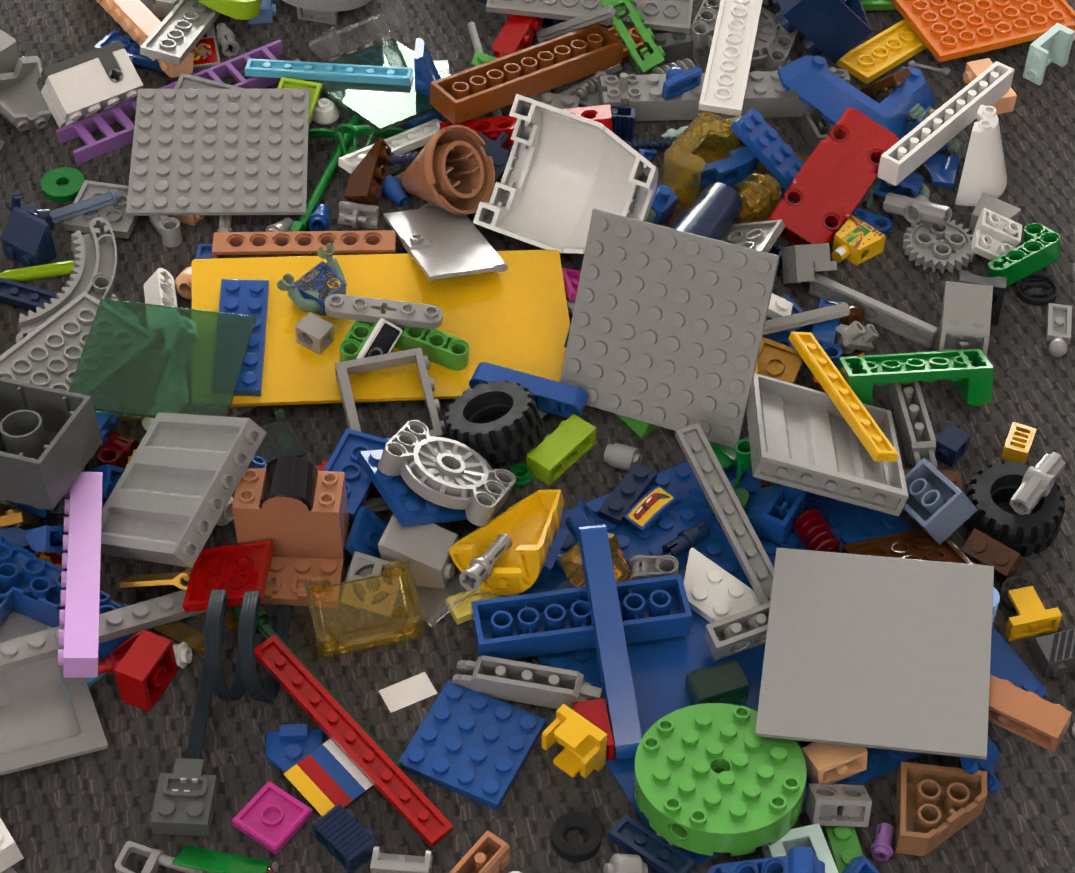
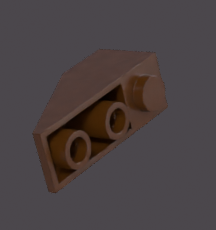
M379 138L349 176L344 197L349 202L377 206L378 200L381 197V189L387 174L386 169L392 150L383 138Z

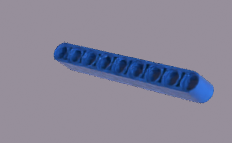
M606 524L578 527L579 547L603 694L614 741L615 760L635 758L642 734Z

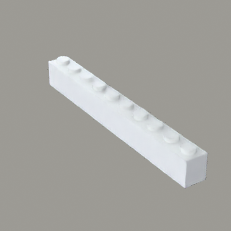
M997 61L883 153L880 158L877 177L894 186L899 184L977 118L980 104L992 106L1010 91L1015 69Z

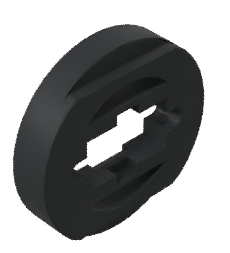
M1032 273L1017 281L1015 292L1017 297L1026 304L1044 306L1055 301L1058 286L1052 278L1044 274ZM1032 287L1045 288L1047 292L1034 294L1028 293L1026 289H1032Z

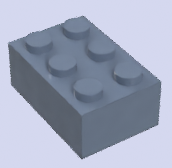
M925 458L905 475L909 497L902 510L939 545L978 510L956 485Z

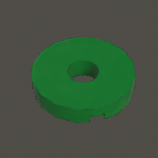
M71 167L56 168L46 173L42 178V192L46 198L55 202L71 201L70 198L77 197L85 178L78 169Z

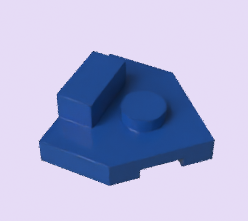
M281 724L279 731H267L266 760L285 773L323 744L322 729L308 730V724Z

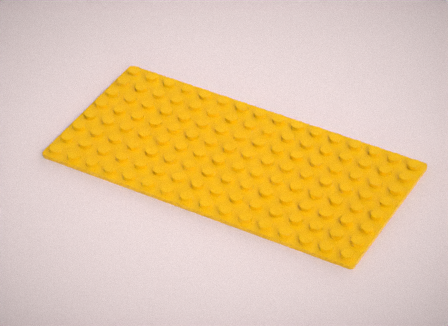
M558 250L496 251L508 266L504 272L495 273L492 271L429 280L408 253L332 256L333 259H337L347 283L346 295L438 306L443 311V323L436 330L460 338L469 344L468 366L463 370H452L429 361L430 369L427 370L428 377H433L435 391L432 392L434 399H455L457 396L463 395V392L467 389L471 390L469 382L478 364L482 362L560 382L566 353L564 345L570 328L560 252ZM319 256L194 259L191 262L192 323H196L198 340L192 352V406L194 408H206L208 406L212 408L342 403L335 374V363L340 362V344L356 320L338 319L327 314L320 316L313 313L334 325V341L319 355L296 342L295 327L298 321L304 319L310 312L300 311L287 295L288 291H281L277 287L278 281L283 280L285 274H291L294 277L295 283L321 261L326 263V259H322ZM222 279L269 280L261 396L212 395ZM393 347L390 353L402 350ZM416 363L348 375L354 402L425 400Z

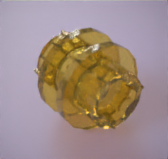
M753 173L734 187L743 204L742 211L738 217L744 221H761L769 213L773 212L780 202L779 196L782 193L780 185L774 177L768 173L764 175Z

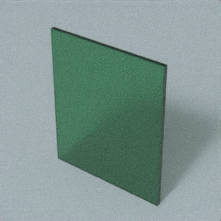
M393 38L328 63L413 68L414 75L411 86L304 80L322 83L323 94L380 132L436 110L430 105L429 96L415 92V52ZM436 66L441 79L451 75Z
M101 298L68 392L91 396L94 410L97 412L154 419L158 412L228 417L256 323V316Z

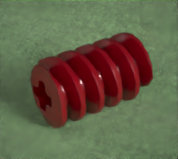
M819 509L807 510L795 520L794 530L807 550L841 553V550L838 549L841 543L839 539L835 538V533L830 531L831 527L826 523V519L821 516Z

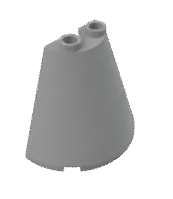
M38 56L20 57L14 72L0 74V114L20 132L35 127L37 129L44 128L48 125L47 120L52 116L36 84L39 77H42V67Z

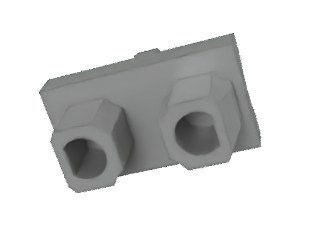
M349 201L339 202L338 224L349 225L354 229L362 227L377 230L379 221L378 206Z
M854 321L849 326L839 324L835 328L841 334L837 345L841 347L843 354H851L855 349L869 352L874 349L871 342L879 336L872 324H867L863 327L857 321Z

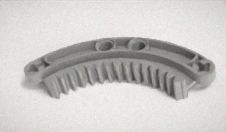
M104 218L92 219L89 224V234L82 235L80 230L71 234V251H73L75 259L70 281L66 282V287H62V293L56 294V299L51 298L50 304L44 303L43 309L36 307V313L29 310L27 317L20 313L16 343L83 292L88 293L97 300L104 298L109 303L115 288L117 274V246L108 220Z

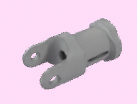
M225 23L217 24L216 38L218 44L222 46L223 54L225 56L237 55L240 45L235 41L234 33L226 27Z

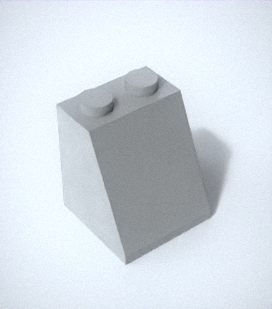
M393 514L378 543L381 559L405 566L401 580L402 584L445 589L449 579L454 577L456 566L448 549L459 541L458 534L435 524L402 527Z

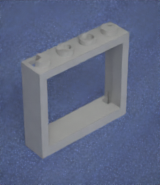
M421 347L335 363V374L348 429L361 432L348 375L416 363L432 430H429V435L443 437L446 434L444 421H439L438 413L441 412L438 398L434 399L432 393L435 391L433 377H428L427 370L430 369L428 356H423Z

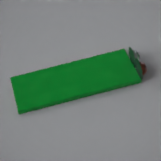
M186 845L172 861V865L211 873H275L279 868L275 858L270 862Z

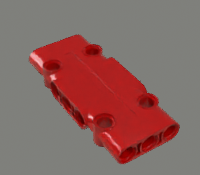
M847 108L837 123L831 128L827 137L820 141L791 182L784 197L766 221L782 219L785 228L780 235L795 245L830 243L836 232L850 218L877 179L881 155L896 144L899 138L858 110ZM826 223L831 224L834 228L828 227Z

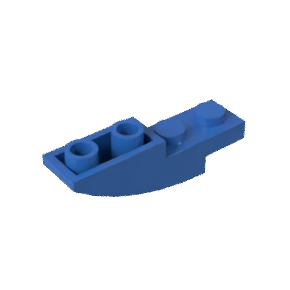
M748 147L729 151L728 158L692 167L691 184L694 189L719 182L730 186L754 174L755 169L759 170L757 164L760 161Z

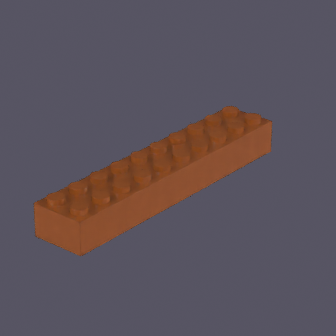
M596 23L433 81L430 85V105L454 125L460 124L513 104L516 94L530 98L569 82L595 74L597 71L621 64L624 42L601 24Z

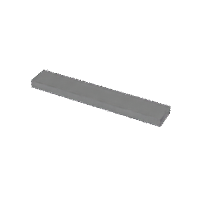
M814 272L815 281H810L809 294L820 299L824 297V300L838 303L844 301V303L854 304L863 311L864 319L927 348H932L935 344L937 327Z

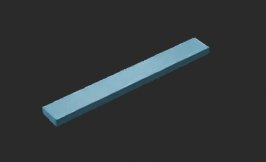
M251 58L248 59L244 69L245 76L286 77L302 80L411 86L414 75L413 68Z

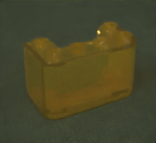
M710 112L700 113L665 151L662 185H668L678 195L679 198L676 205L688 209L699 196L700 177L705 169V165L728 158L729 151L738 149L739 137L730 129V126L734 123L733 121Z

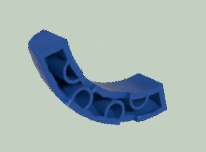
M106 464L87 470V472H103L102 508L126 468ZM64 522L58 526L45 525L26 530V540L30 548L36 552L63 553L68 552V550H63V534L68 535L69 532H64Z

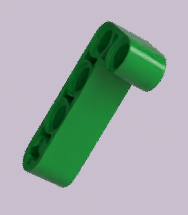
M1033 223L1024 227V244L991 260L988 263V277L1007 278V287L1057 261L1060 258V235L1041 224Z

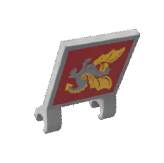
M214 24L207 30V37H202L190 51L194 55L193 69L213 67L221 63Z

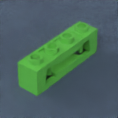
M601 1L602 8L612 5L616 9L619 20L616 16L609 20L620 39L624 42L626 49L641 74L646 75L653 68L663 65L666 54L661 46L657 47L654 43L655 36L650 28H645L642 23L645 21L639 10L635 11L632 6L634 1ZM622 7H625L630 22L645 45L640 50V55L644 58L643 61L637 52V45L621 18L626 16V12ZM647 45H648L649 49H650L651 52H652L651 55H650V53H649V51H648V48L646 47Z

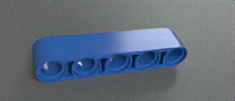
M486 362L478 364L469 382L471 389L479 384H488L490 381L500 382L501 380H507L509 383L512 381L517 382L533 393L539 411L569 418L573 414L580 417L589 399L588 393L582 388Z

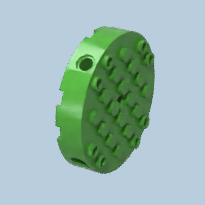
M705 703L678 709L654 723L646 731L637 747L634 765V796L640 813L643 812L649 820L650 827L664 839L678 847L713 856L714 852L731 853V856L753 853L756 848L767 843L772 845L783 838L792 829L800 816L804 802L807 768L803 752L796 740L755 736L758 711L745 706Z

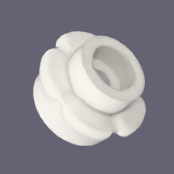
M186 642L174 644L173 649L177 666L183 669L187 666V663L192 661V649L188 647Z

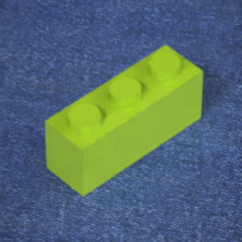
M575 414L571 415L567 420H563L553 433L546 435L543 441L536 448H532L527 454V466L532 471V475L550 486L596 444V427Z

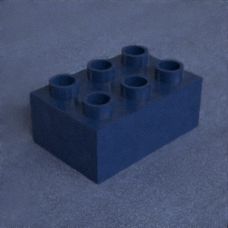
M772 0L780 9L776 13V18L781 26L789 33L798 29L804 34L801 40L812 55L818 56L823 52L834 63L873 32L861 0Z

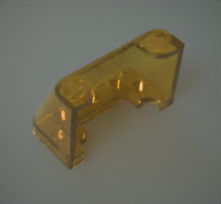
M392 561L387 564L382 575L331 585L330 580L318 576L311 578L308 582H304L307 605L319 658L326 659L411 641L423 634L424 618L409 561Z

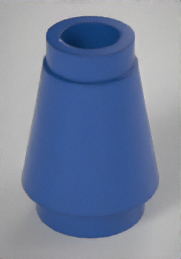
M392 175L386 176L381 189L382 194L399 207L407 204L409 198L398 178Z
M318 205L308 219L311 231H327L329 229L330 209L327 205Z

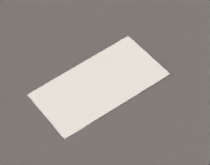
M425 672L379 690L391 713L438 694Z

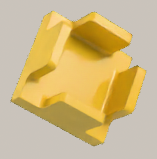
M563 704L556 711V719L542 733V748L548 750L555 742L562 745L564 749L553 759V764L573 778L579 772L582 777L586 778L594 769L599 772L606 763L607 734Z

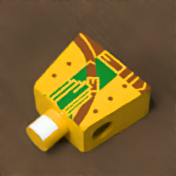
M852 215L834 236L832 258L837 263H841L846 259L854 265H859L883 252L886 235Z

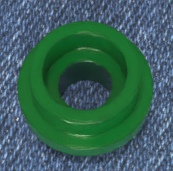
M515 464L509 470L516 477L514 486L523 487L532 481V471L525 464Z

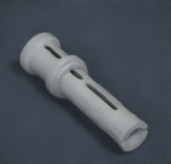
M499 534L483 555L474 558L469 564V568L461 572L459 581L463 588L468 591H477L481 587L482 581L489 578L492 574V567L513 544L509 535Z

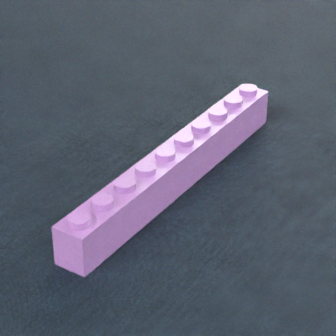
M80 472L65 493V497H70V499H65V515H69V517H64V532L69 533L68 535L63 534V550H68V553H62V569H67V571L61 572V587H66V590H61L60 607H65V609H60L59 621L60 626H65V628L59 629V646H64V649H58V666H63V678L98 677L103 472Z

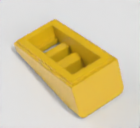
M1013 422L1002 451L1001 459L1014 463L1018 461L1026 463L1037 429Z

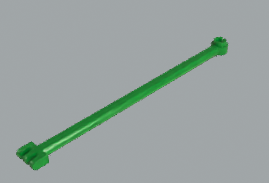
M363 84L362 91L364 95L349 124L354 126L360 125L372 100L378 93L379 86H376L378 84ZM344 133L343 138L346 149L353 139V133ZM340 141L307 203L306 215H301L298 221H294L291 231L306 230L308 219L319 205L338 168V158L343 156Z

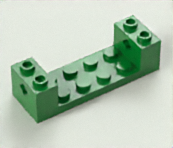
M981 349L839 357L838 371L861 403L872 406L873 384L885 386L895 382L911 384L913 381L933 383L937 380L945 379L955 381L954 385L967 405L981 406L991 403L994 367Z

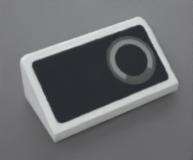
M380 318L358 354L357 359L390 353L403 330L393 323Z

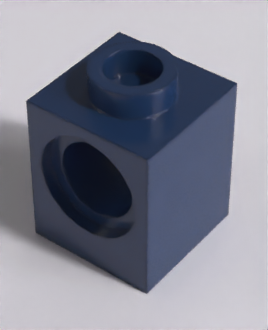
M949 423L936 438V459L953 467L967 451L971 434Z

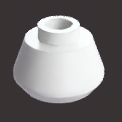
M327 98L319 99L312 120L319 125L333 124L339 118L337 107L333 101Z

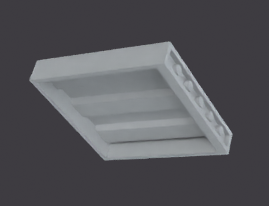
M754 373L746 410L753 477L895 516L900 515L909 497L891 411L862 403L899 454L896 462H875L827 393Z
M158 412L102 508L101 554L192 568L267 432L250 418Z

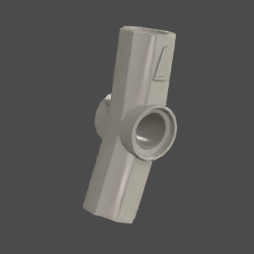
M1056 452L1046 454L1035 467L1030 466L1022 479L1021 486L1010 499L1009 505L1014 509V512L1022 516L1030 514L1041 497H1047L1056 478L1065 468L1066 462L1063 461L1062 455Z

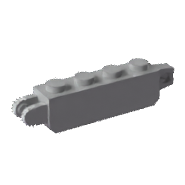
M913 381L911 384L889 383L888 395L908 465L912 464L914 468L925 458L937 469L935 456L936 438L919 382Z
M485 655L478 657L477 662L459 660L456 666L457 670L472 676L455 674L452 679L455 685L473 689V691L493 698L559 709L563 704L572 709L573 702L603 698V689L591 686V683L585 682L584 675L579 671Z

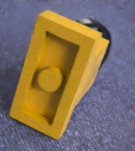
M1015 575L1006 578L999 587L1001 604L1007 610L1017 612L1019 615L1008 618L1004 632L1008 641L1058 630L1062 618L1059 608L1045 610L1033 584L1027 578ZM1014 578L1026 582L1023 586L1004 587L1009 580ZM1003 591L1007 592L1015 609L1007 605L1003 597Z

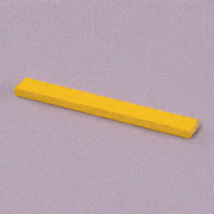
M791 332L788 338L872 459L875 462H896L899 454L811 332Z

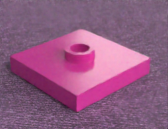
M268 781L231 821L232 826L277 855L311 818L313 810Z

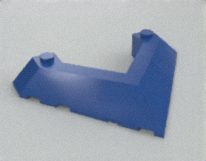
M805 55L780 68L777 72L781 84L786 90L790 91L792 89L800 95L799 100L810 108L816 107L822 112L821 116L833 126L847 108H854L894 133L899 140L907 135L904 131L912 123L907 118L908 112L917 103L926 110L929 106L932 107L936 101L923 73L919 68L908 67L911 75L904 78L905 83L895 88L893 87L894 92L880 104L832 73L825 57Z
M0 536V627L13 611L53 628L60 626V609H65V607H60L61 590H66V587H61V572L65 570L46 560L35 557V554L19 545L14 547L6 543L2 536ZM100 590L99 614L129 606L126 603L122 606L111 600V595ZM138 632L99 643L98 657L111 654L118 646Z

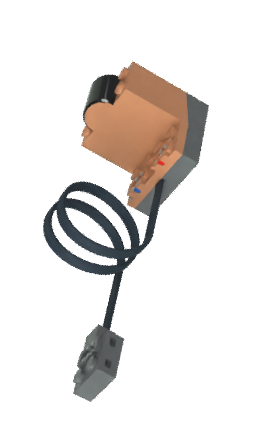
M282 456L271 460L267 464L266 469L247 468L236 487L232 511L237 543L272 539L275 546L262 602H260L259 591H245L238 625V656L230 690L224 677L220 657L226 616L227 591L213 589L210 593L204 625L205 659L186 758L175 759L173 773L160 772L150 820L153 834L207 837L211 835L219 785L217 775H206L204 759H201L213 691H215L220 699L228 701L240 700L245 690L256 702H272L278 694L280 684L267 672L265 687L262 690L256 671L254 642L259 605L269 616L277 617L274 632L286 644L291 617L340 619L342 603L339 600L343 590L349 552L344 547L350 533L345 472L317 471L313 464L303 458Z

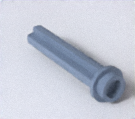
M111 188L109 189L110 192L52 210L49 214L52 222L56 224L113 204L117 206L121 199L117 189L112 190Z

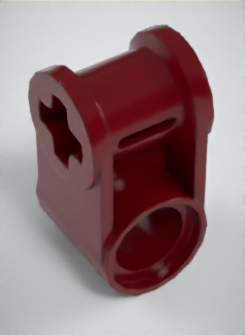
M112 432L108 440L97 452L98 467L109 464L124 468L128 463V457L132 456L133 450H137L138 440H129L121 437L118 432Z

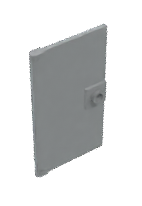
M440 207L383 214V218L391 229L396 230V235L402 242L403 247L413 257L429 280L492 271L498 273L504 272L508 268L507 264L466 215H456Z

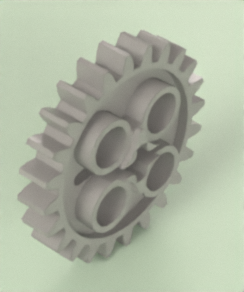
M956 220L949 222L946 227L919 221L917 224L911 223V228L907 227L903 237L902 248L905 249L904 254L909 255V261L916 260L915 266L924 265L923 270L930 267L933 273L936 269H940L942 274H944L945 269L953 273L954 268L960 271L962 266L967 267L968 263L973 261L975 253L970 251L973 234H969V228L963 229V223L955 225Z

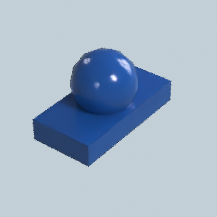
M699 66L687 71L680 67L670 68L666 73V81L663 83L662 98L668 101L700 86L702 69Z

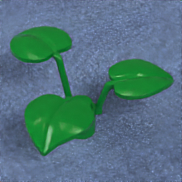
M340 124L338 125L339 132L333 129H311L308 131V140L339 138L343 156L361 149V147H357V134H370L365 145L367 147L370 146L373 136L389 138L399 133H404V130L397 127H378L374 129L366 125ZM343 133H353V146L348 147V151L345 146Z
M743 439L738 441L735 448L709 441L723 470L730 468L732 465L737 467L736 481L731 486L744 509L749 501V492L744 488H739L742 469L752 468L749 440ZM706 498V502H707V505H708V507H709V509H710V512H713V510H712V508H711V506H710V504H709V502H708V500H707V498Z

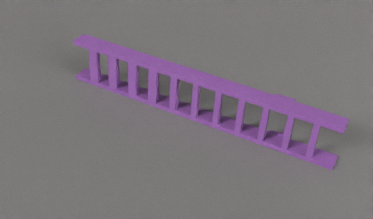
M279 39L195 73L193 76L223 83L220 79L231 75L239 82L233 86L245 89H264L280 82L281 78L252 77L246 80L241 74L245 73L244 69L249 58L277 60L276 57L283 54L282 41ZM177 81L158 89H174ZM137 97L57 129L58 142L61 144L77 137L83 140L86 146L73 151L74 160L77 165L133 143L134 124L128 117L136 114ZM119 121L125 130L115 133L109 125ZM99 129L105 138L95 141L89 132Z

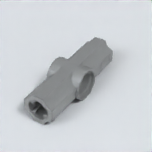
M889 192L883 202V210L904 216L910 223L924 221L946 227L952 217V209L947 206L931 203L925 196L919 195L916 198H911Z

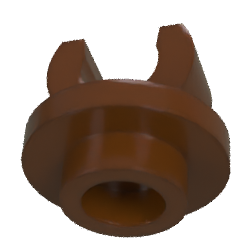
M848 304L850 315L841 318L843 325L849 326L854 321L862 323L864 319L863 311L854 304Z

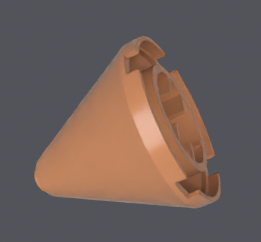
M462 125L448 126L440 129L433 135L401 176V185L406 192L456 215L476 213L479 203H488L494 189L495 170L492 156L487 157L482 147L486 143L474 130Z

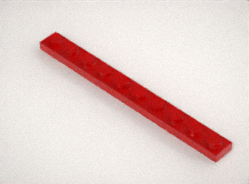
M275 635L254 648V657L431 848L453 831L454 826Z

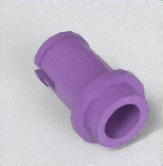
M881 823V825L877 824L875 840L874 844L870 846V852L877 861H888L893 855L891 844L895 830L891 824Z

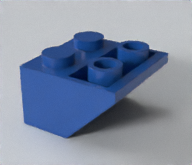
M781 484L759 488L744 510L756 534L779 545H783L794 527L795 520L804 512L807 492Z

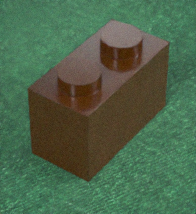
M975 528L961 549L962 553L969 556L970 560L975 563L994 566V573L1004 579L1013 576L1023 561L1020 553Z

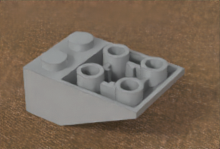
M945 281L937 351L981 349L987 357L993 286Z

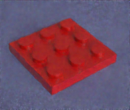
M272 539L202 549L193 565L182 606L185 612L207 610L210 593L213 589L227 591L226 608L242 605L245 591H259L260 602H262L275 548Z

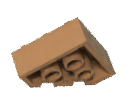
M901 761L896 781L895 853L925 856L981 815L987 798V771L978 770L974 774H968L963 768Z

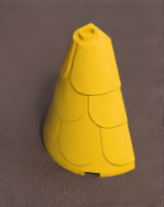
M538 490L490 520L487 525L478 528L454 543L448 551L460 572L468 569L471 561L474 558L481 557L498 535L504 533L511 537L513 544L492 567V574L489 578L482 581L480 588L503 596L517 595L529 589L537 580L547 559L553 539L559 529L565 504L562 491Z

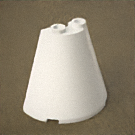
M981 104L979 106L977 122L974 123L955 201V205L976 206L983 193L999 198L1005 191L1007 173L996 108L993 106Z

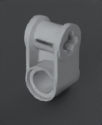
M636 555L629 560V567L632 570L629 581L638 580L639 578L646 579L679 574L678 560L671 555Z

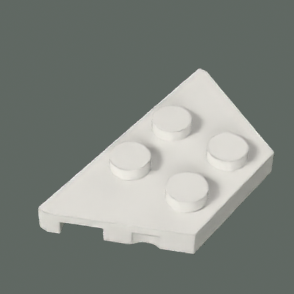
M693 547L690 549L683 582L690 609L710 623L761 605L754 590Z

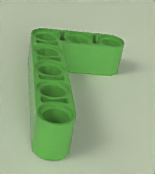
M382 309V312H381V313H382V314H385V313H386V310H383V309ZM354 322L340 344V362L357 359L358 354L377 323ZM396 325L403 332L394 345L395 348L404 351L421 347L423 356L427 355L429 361L456 371L463 370L468 366L469 344L466 341L436 329Z

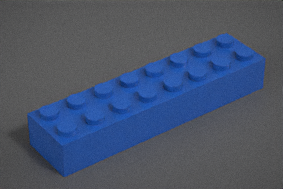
M681 574L616 582L626 644L690 635L692 613ZM586 586L471 601V621L478 657L485 655L511 660L596 648Z

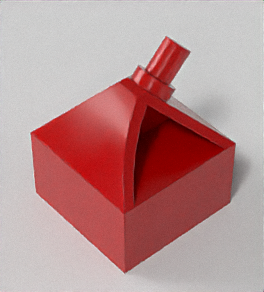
M144 629L111 652L110 657L104 658L105 661L98 663V674L108 672V674L114 673L123 702L148 712L152 710L178 673L172 640Z

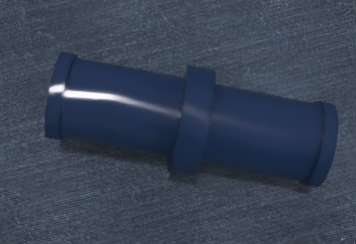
M699 521L687 531L682 530L675 539L662 546L663 554L667 555L671 552L670 555L676 557L683 551L694 548L695 543L710 534L708 525L701 529L705 522Z

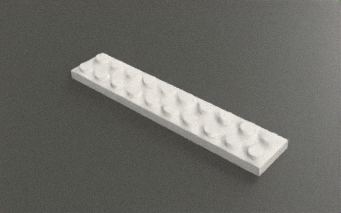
M763 0L720 1L698 110L741 117Z

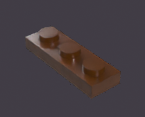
M906 67L862 88L860 91L873 98L881 94V92L884 93L893 87L895 88L905 83L904 78L910 76L911 72Z

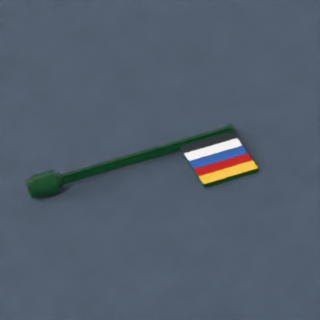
M242 605L230 607L233 617L238 622ZM259 605L256 633H260L265 640L275 635L286 646V648L300 661V663L315 677V679L330 693V695L344 708V710L359 724V726L374 740V742L388 755V757L402 770L403 763L398 762L390 754V752L371 734V732L351 713V711L332 693V691L313 673V671L274 632V630L268 625V620L270 617L269 614ZM331 739L327 740L283 774V777L320 817L337 804H341L346 809L374 787Z

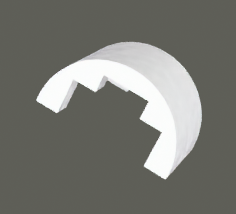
M516 94L509 116L518 118L511 136L514 144L501 182L495 183L489 203H479L473 221L474 224L545 250L584 254L593 209L646 222L658 182V168L602 123Z

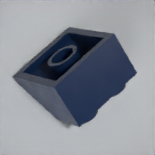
M18 207L13 208L1 237L4 254L9 259L20 262L24 267L49 264L57 257L50 224Z

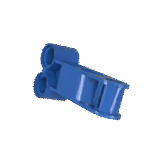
M821 297L819 308L840 303L824 300V297ZM841 318L816 323L812 330L813 336L837 369L839 357L842 356V349L839 345L835 344L838 333L835 328L840 324ZM804 362L802 369H809Z
M798 846L790 849L787 856L716 864L709 868L707 873H825V863L816 859L814 849Z

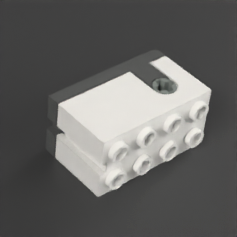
M120 40L43 68L41 72L42 77H39L36 83L59 128L134 99L138 95V89L143 87V83Z

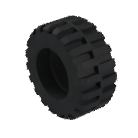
M501 380L500 382L490 381L485 385H476L471 390L467 389L463 392V395L457 396L453 400V404L449 405L444 416V426L448 438L459 441L475 450L488 462L491 468L494 465L503 466L507 462L519 460L521 455L525 456L530 452V448L536 446L542 434L543 425L533 393L525 386L513 381L511 383L507 380Z
M1003 461L1002 464H998V462L993 463L988 468L984 467L978 471L968 486L966 496L978 510L965 521L964 525L967 531L972 533L975 528L1020 553L1023 557L1031 556L1033 552L1038 554L1044 551L1045 547H1049L1057 537L1065 512V497L1060 490V486L1055 481L1047 497H1041L1030 515L1019 516L1007 513L996 504L1010 502V499L1021 486L1022 479L1030 466L1025 465V462L1019 461L1017 463H1012L1011 461Z

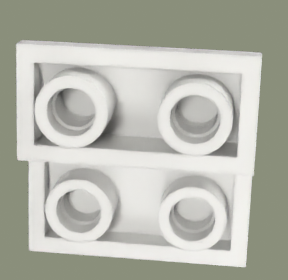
M983 208L976 223L970 251L993 260L1016 248L1021 242L1022 225Z

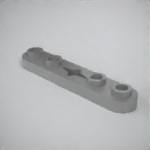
M343 294L329 295L324 301L326 314L338 319L378 323L379 319L383 318L394 325L424 329H436L443 323V311L435 305ZM382 309L387 310L385 314L381 313Z

